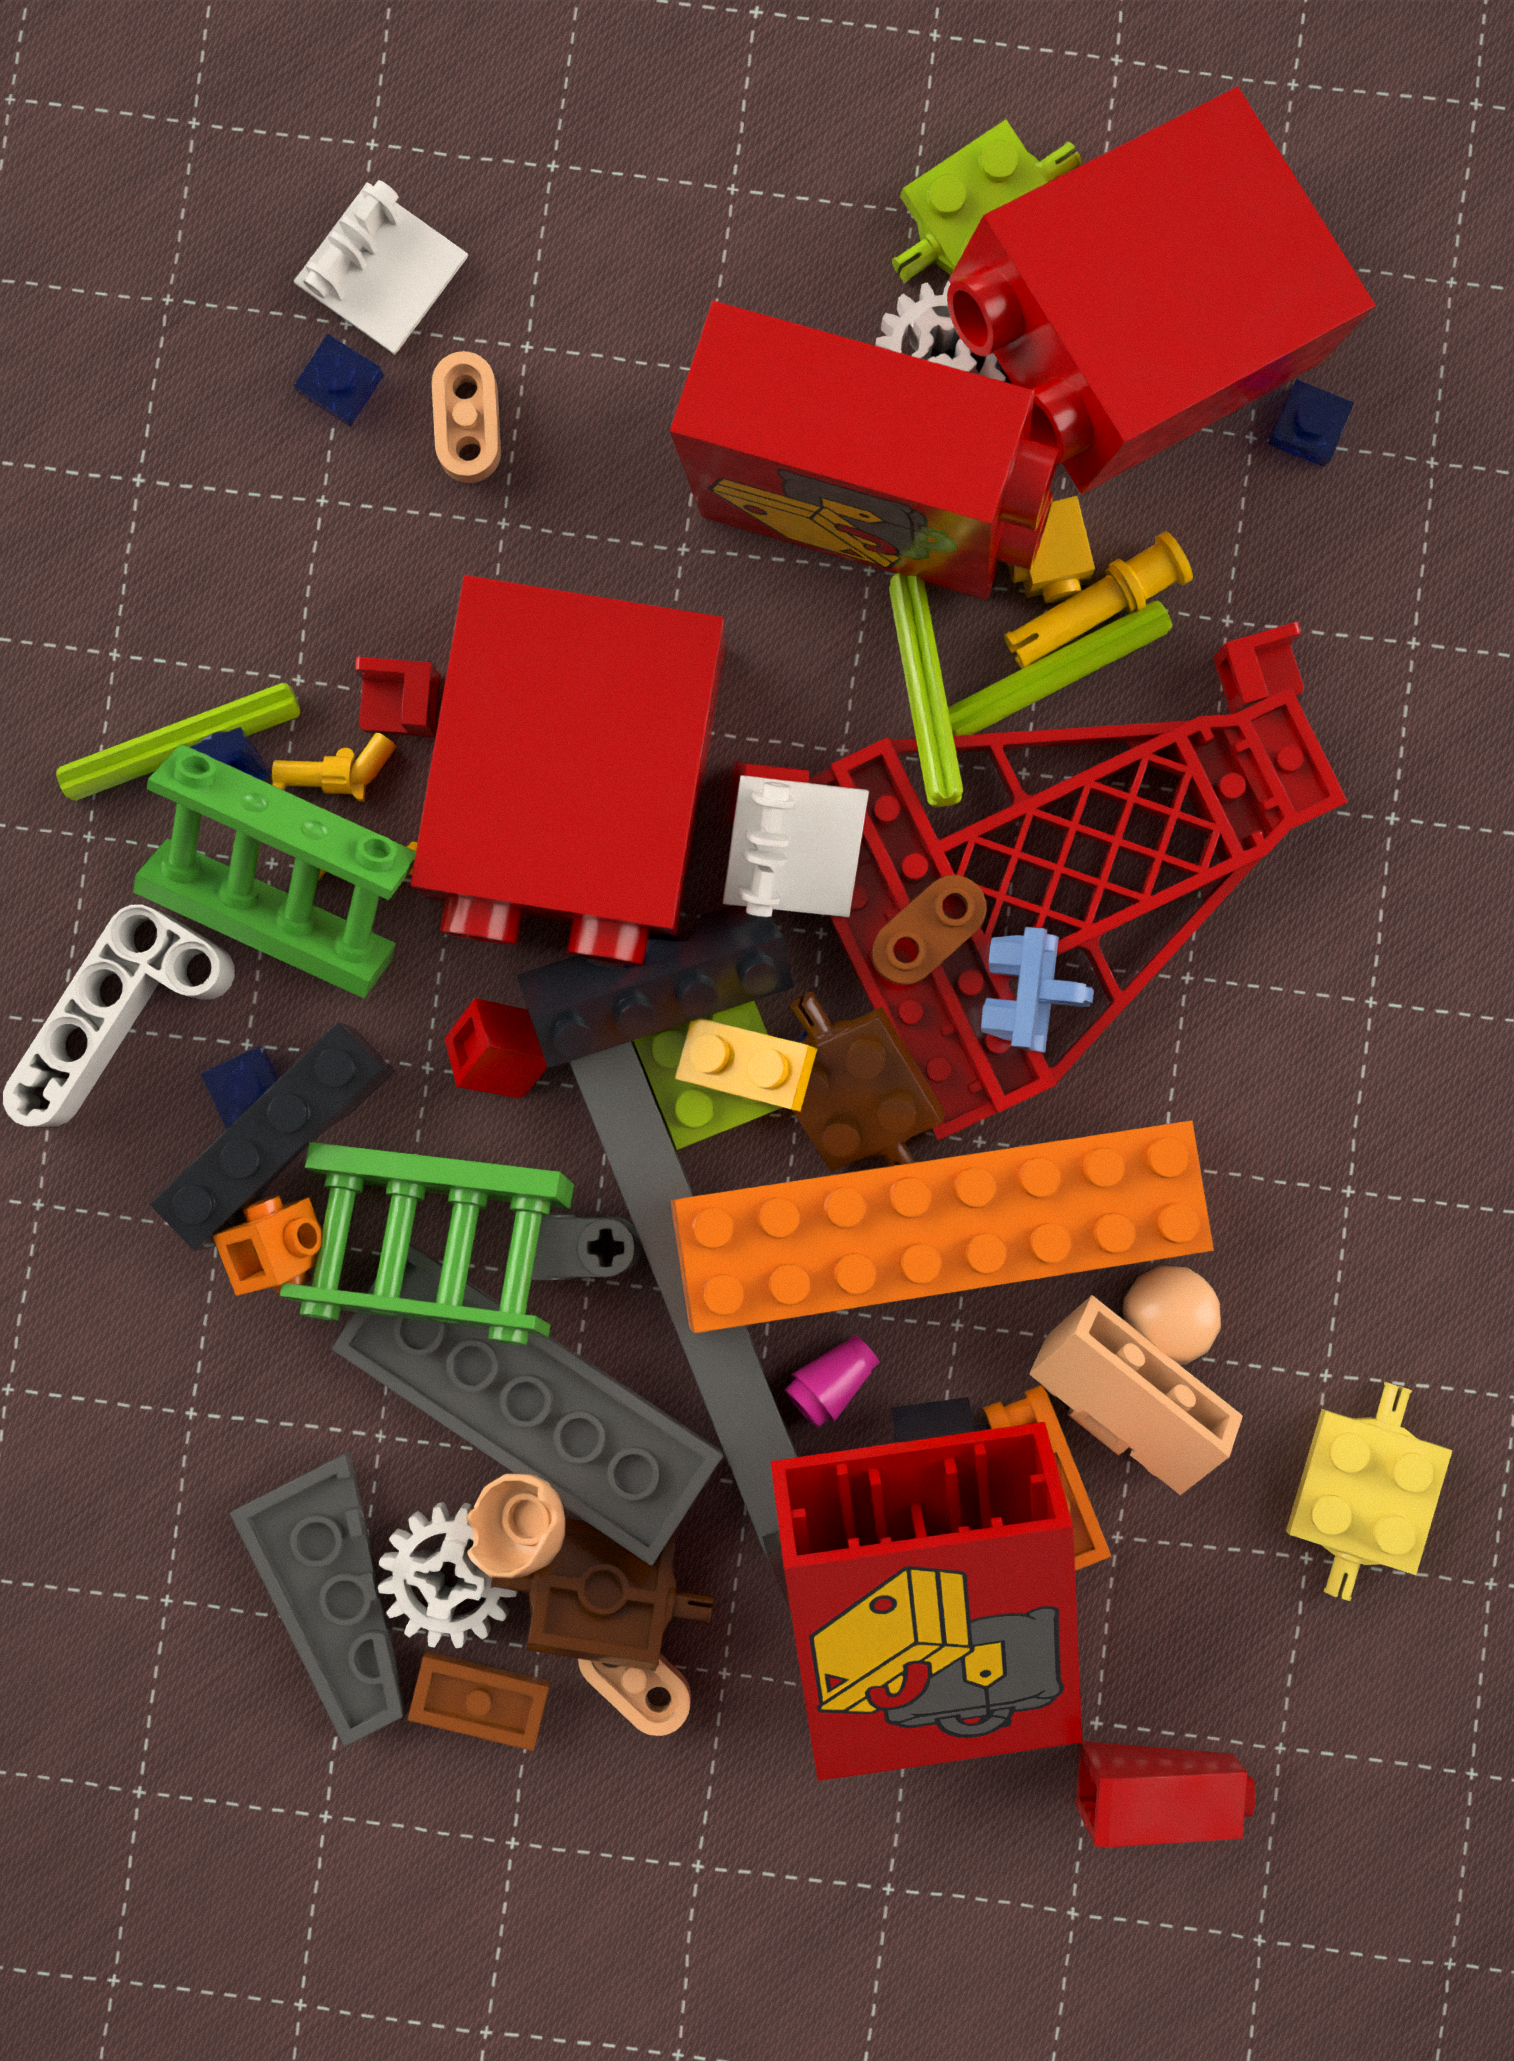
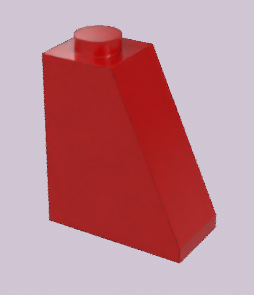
M1082 1741L1079 1752L1075 1806L1096 1847L1110 1848L1243 1839L1244 1817H1252L1254 1813L1255 1785L1252 1776H1247V1771L1234 1754Z

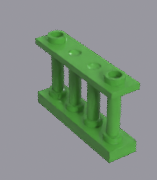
M180 744L151 775L147 783L148 790L177 803L172 840L167 838L137 872L133 893L365 999L392 961L396 943L371 932L379 897L387 900L392 897L413 868L416 851L211 758L204 753ZM202 815L236 830L230 867L197 852ZM261 842L296 857L289 893L255 879ZM320 869L355 885L347 920L313 905Z
M309 1143L305 1168L325 1179L324 1187L330 1189L312 1286L282 1283L281 1297L301 1305L299 1315L321 1320L339 1321L340 1310L487 1329L489 1330L488 1340L517 1346H527L529 1335L549 1338L551 1324L537 1316L525 1315L541 1219L542 1217L549 1216L550 1207L570 1210L574 1184L561 1172ZM364 1185L387 1187L386 1195L391 1197L373 1295L338 1290L356 1194L363 1193ZM425 1192L448 1195L447 1202L453 1205L436 1303L400 1298L417 1202L424 1201ZM487 1200L511 1202L510 1210L516 1212L499 1311L462 1306L479 1209H486Z

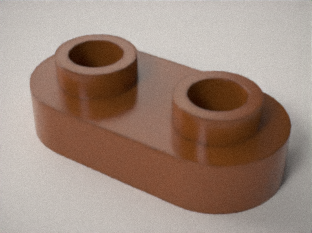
M959 875L939 878L887 923L877 934L872 946V961L880 976L896 985L915 984L923 980L981 927L986 916V900L979 886L972 880ZM956 896L962 899L966 906L965 915L960 919L948 918L942 910V902L945 898ZM907 939L916 945L918 954L913 962L902 963L896 959L893 947L897 941Z

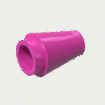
M853 1334L846 1342L840 1343L792 1373L791 1376L794 1381L784 1389V1393L799 1412L813 1426L819 1428L828 1419L832 1422L836 1421L871 1374V1370L880 1362L867 1344L857 1335Z

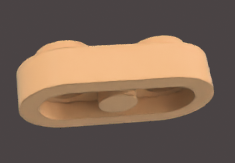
M465 351L455 352L446 356L438 363L432 376L435 450L443 469L450 477L463 483H476L488 478L496 470L501 458L498 388L490 365L481 356ZM464 383H472L477 386V391L471 398L461 399L456 396L459 386ZM475 444L481 448L477 458L465 461L459 457V453L465 445Z
M661 1653L656 1671L578 1659L584 1678L643 1733L653 1736L667 1735L676 1731L685 1722L691 1703L690 1686L683 1674ZM654 1687H663L670 1693L671 1700L664 1706H655L648 1700V1691Z

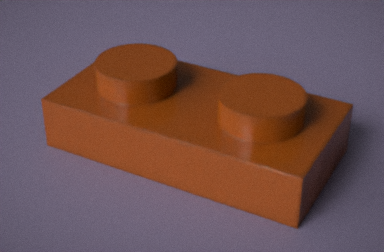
M426 1651L422 1659L408 1721L534 1751L551 1681Z

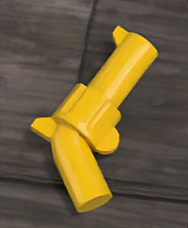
M375 733L357 760H355V754L349 748H341L336 753V756H325L323 762L274 760L272 766V786L284 790L287 786L322 787L325 794L353 795L358 802H365L366 785L378 775L397 746L384 735Z

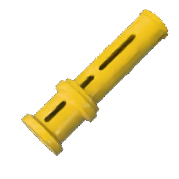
M1164 531L1155 537V545L1126 562L1117 559L1110 563L1109 568L1105 570V578L1013 632L1004 634L1011 654L1016 652L1018 655L1015 661L1020 668L1023 669L1122 610L1131 613L1135 610L1140 611L1144 609L1147 599L1177 582L1183 586L1192 581L1193 574L1190 564L1176 539L1169 532Z

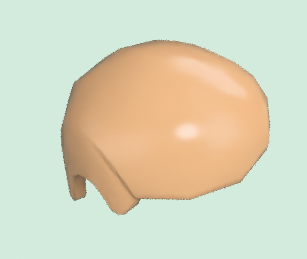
M1159 1265L1137 1277L1124 1298L1123 1320L1179 1365H1186L1206 1354L1220 1332V1302L1217 1295L1204 1278L1189 1268Z
M504 1474L483 1488L474 1505V1509L466 1517L474 1537V1544L468 1550V1556L489 1577L521 1578L547 1566L560 1551L565 1536V1516L559 1494L551 1487L549 1482L532 1474Z

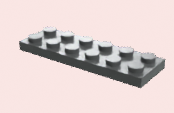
M411 1242L408 1249L400 1298L436 1303L443 1264ZM376 1280L367 1294H374ZM468 1280L466 1281L462 1306L499 1311L501 1302ZM358 1312L353 1314L331 1348L333 1351L513 1473L537 1475L549 1482L551 1487L559 1494L562 1505L651 1566L658 1559L725 1454L724 1451L550 1335L549 1338L529 1335L527 1346H517L488 1340L489 1330Z

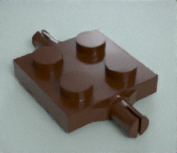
M807 992L804 997L801 995L790 1004V1008L794 1011L808 1034L801 1044L817 1048L801 1112L792 1111L829 1170L832 1172L864 1157L882 1155L889 1166L915 1163L916 1161L905 1142L912 1136L942 1124L945 1111L883 1007L854 1020L830 1022L816 999L814 992Z
M565 1518V1536L562 1547L550 1564L521 1578L492 1577L490 1588L495 1587L529 1593L528 1601L532 1616L526 1650L656 1671L659 1665L663 1632L671 1618L675 1617L709 1624L714 1603V1596L712 1595L705 1596L676 1591V1581L672 1569L676 1537L672 1536L656 1562L651 1566L586 1521Z

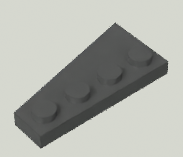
M348 1451L230 1512V1516L344 1747L402 1718L407 1711L383 1600L378 1590L379 1582L351 1453Z

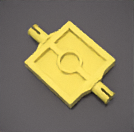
M1388 1382L1384 1383L1385 1387L1376 1418H1350L1321 1409L1286 1529L1289 1535L1320 1544L1335 1555L1324 1592L1334 1597L1339 1596L1341 1599L1351 1601L1352 1598L1351 1594L1360 1564H1382L1413 1575L1417 1574L1452 1454V1450L1417 1439L1405 1428L1400 1427L1412 1390Z

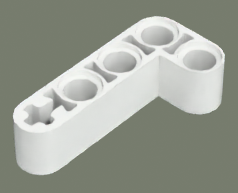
M129 905L120 909L106 926L7 1081L3 1091V1105L7 1114L16 1123L24 1126L53 1127L69 1122L81 1107L158 984L162 983L171 990L185 996L201 1000L215 999L222 996L231 987L234 980L235 967L230 955L220 946L168 914L144 905ZM152 920L157 928V939L149 950L140 953L134 944V933L141 923ZM205 953L211 961L210 976L203 984L193 986L187 977V966L194 956ZM116 973L122 982V994L115 1004L107 1007L101 1000L100 987L107 976ZM80 1027L87 1036L88 1046L85 1054L80 1059L73 1061L66 1051V1040L74 1029ZM59 1071L68 1072L70 1074L69 1078H58L61 1074ZM38 1087L45 1088L43 1096L50 1101L47 1109H39L41 1100L34 1095Z

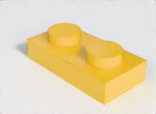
M700 1018L690 1022L675 1079L801 1112L817 1048Z

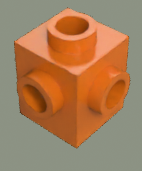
M274 1195L246 1206L242 1209L245 1220L212 1235L236 1296L273 1287L275 1293H280L282 1283L302 1285L310 1281L312 1277L308 1269L316 1266L317 1255L322 1242V1228L309 1197L282 1204L279 1195Z

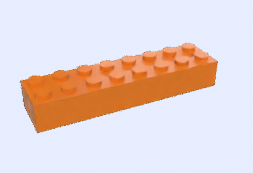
M1193 1121L670 1200L689 1329L693 1333L1214 1251Z

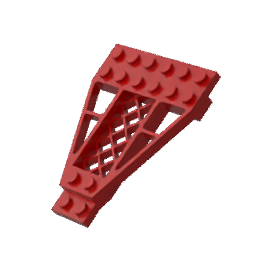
M1292 687L1235 714L1199 716L1189 721L953 736L956 753L988 752L1010 797L1011 806L943 839L937 838L899 760V757L919 755L916 738L889 740L887 737L830 764L828 770L809 778L808 783L869 791L849 917L828 915L873 1011L883 1007L945 1111L943 1123L931 1128L936 1141L1056 1086L1061 1077L1253 867L1290 830L1348 802ZM1123 742L1130 747V750L1033 796L1026 794L1022 790L1003 751L1008 749ZM1167 751L1171 760L1157 755ZM1137 765L1127 793L1100 784V782ZM1147 765L1179 776L1180 780L1170 808L1137 796ZM1089 792L1123 804L1113 836L1079 824ZM1186 792L1199 818L1180 811ZM1079 793L1070 821L1041 811ZM1132 807L1166 819L1155 850L1122 839ZM1022 820L1013 849L984 839V837ZM1031 820L1066 831L1055 863L1021 852ZM1175 823L1207 833L1208 837L1198 865L1165 854ZM1074 835L1109 846L1098 878L1064 867ZM965 847L956 875L964 876L974 847L1008 858L1009 860L998 891L978 885L985 898L994 901L984 932L980 927L929 975L915 984L896 985L880 976L872 961V946L877 934L934 881L944 876L955 875L946 857L947 855ZM1118 850L1151 861L1141 893L1107 882ZM1215 850L1221 863L1208 869ZM1017 862L1051 873L1040 906L1006 894ZM1161 865L1192 875V877L1150 896ZM1060 877L1094 888L1083 921L1049 910ZM1103 892L1136 903L1092 924ZM1190 892H1201L1203 898L1197 909L1132 980L1120 990L1100 950L1099 940L1101 936ZM949 896L942 902V910L948 918L960 919L965 915L966 906L959 897ZM1002 904L1037 916L1033 928H1042L1045 919L1078 930L1058 940L1057 956L1072 949L1082 950L1087 955L1110 1003L1052 1067H1048L1041 1052L1026 1051L1011 1046L1012 1041H1007L981 1031L983 1005L986 998L1016 1001L1009 987L1010 980L1015 976L995 975L989 971L991 935ZM899 940L893 947L894 956L902 963H910L917 958V947L910 940Z

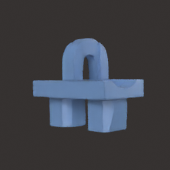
M1025 927L1024 936L1014 935L992 938L989 955L990 973L1019 977L1016 1001L986 998L983 1005L981 1031L983 1033L1012 1041L1011 1046L1026 1051L1045 1053L1051 1004L1090 1007V1004L1093 1003L1094 994L1092 987H1086V984L1054 980L1058 936L1047 934V930L1043 928Z

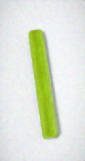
M899 572L890 579L889 593L927 802L933 807L952 806L961 801L963 786L925 583L916 576H905Z
M1152 601L1142 610H1135L948 707L953 736L973 735L1166 635L1172 628V622L1167 610L1161 602Z
M280 683L60 766L56 770L57 780L66 798L77 801L156 771L180 744L204 753L297 718L300 715V706L293 689L287 683Z

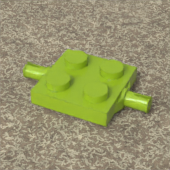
M1004 120L902 189L900 198L917 222L921 241L892 259L895 271L899 272L901 270L899 277L904 282H908L910 278L934 262L938 267L951 275L983 215L1081 166L1082 162L1078 151L1071 155L1075 146L1071 142H1066L1064 146L1039 162L1036 157L1027 152L1008 121Z

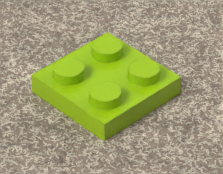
M755 1001L701 1018L768 1035ZM690 1022L633 1040L677 1150L783 1108L675 1079Z

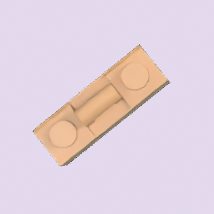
M1093 1295L1085 1300L1045 1338L1029 1373L1052 1395L1058 1397L1070 1407L1067 1413L1069 1417L1117 1455H1120L1129 1447L1132 1448L1130 1455L1141 1463L1148 1472L1161 1479L1179 1495L1183 1494L1230 1457L1243 1417Z

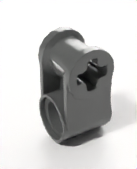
M549 1213V1216L542 1217L531 1280L610 1277L626 1272L636 1265L643 1251V1246L634 1223L626 1218L617 1216H576V1214ZM609 1229L612 1230L613 1239L624 1242L625 1245L624 1253L614 1256L612 1263H609L607 1252L598 1251L597 1240L608 1237Z

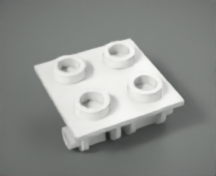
M378 180L374 186L368 182L296 277L294 283L396 355L465 262L468 253L397 204L396 201L399 198L397 193L386 183Z
M740 775L722 903L747 906V913L763 917L772 916L773 909L849 917L869 791Z

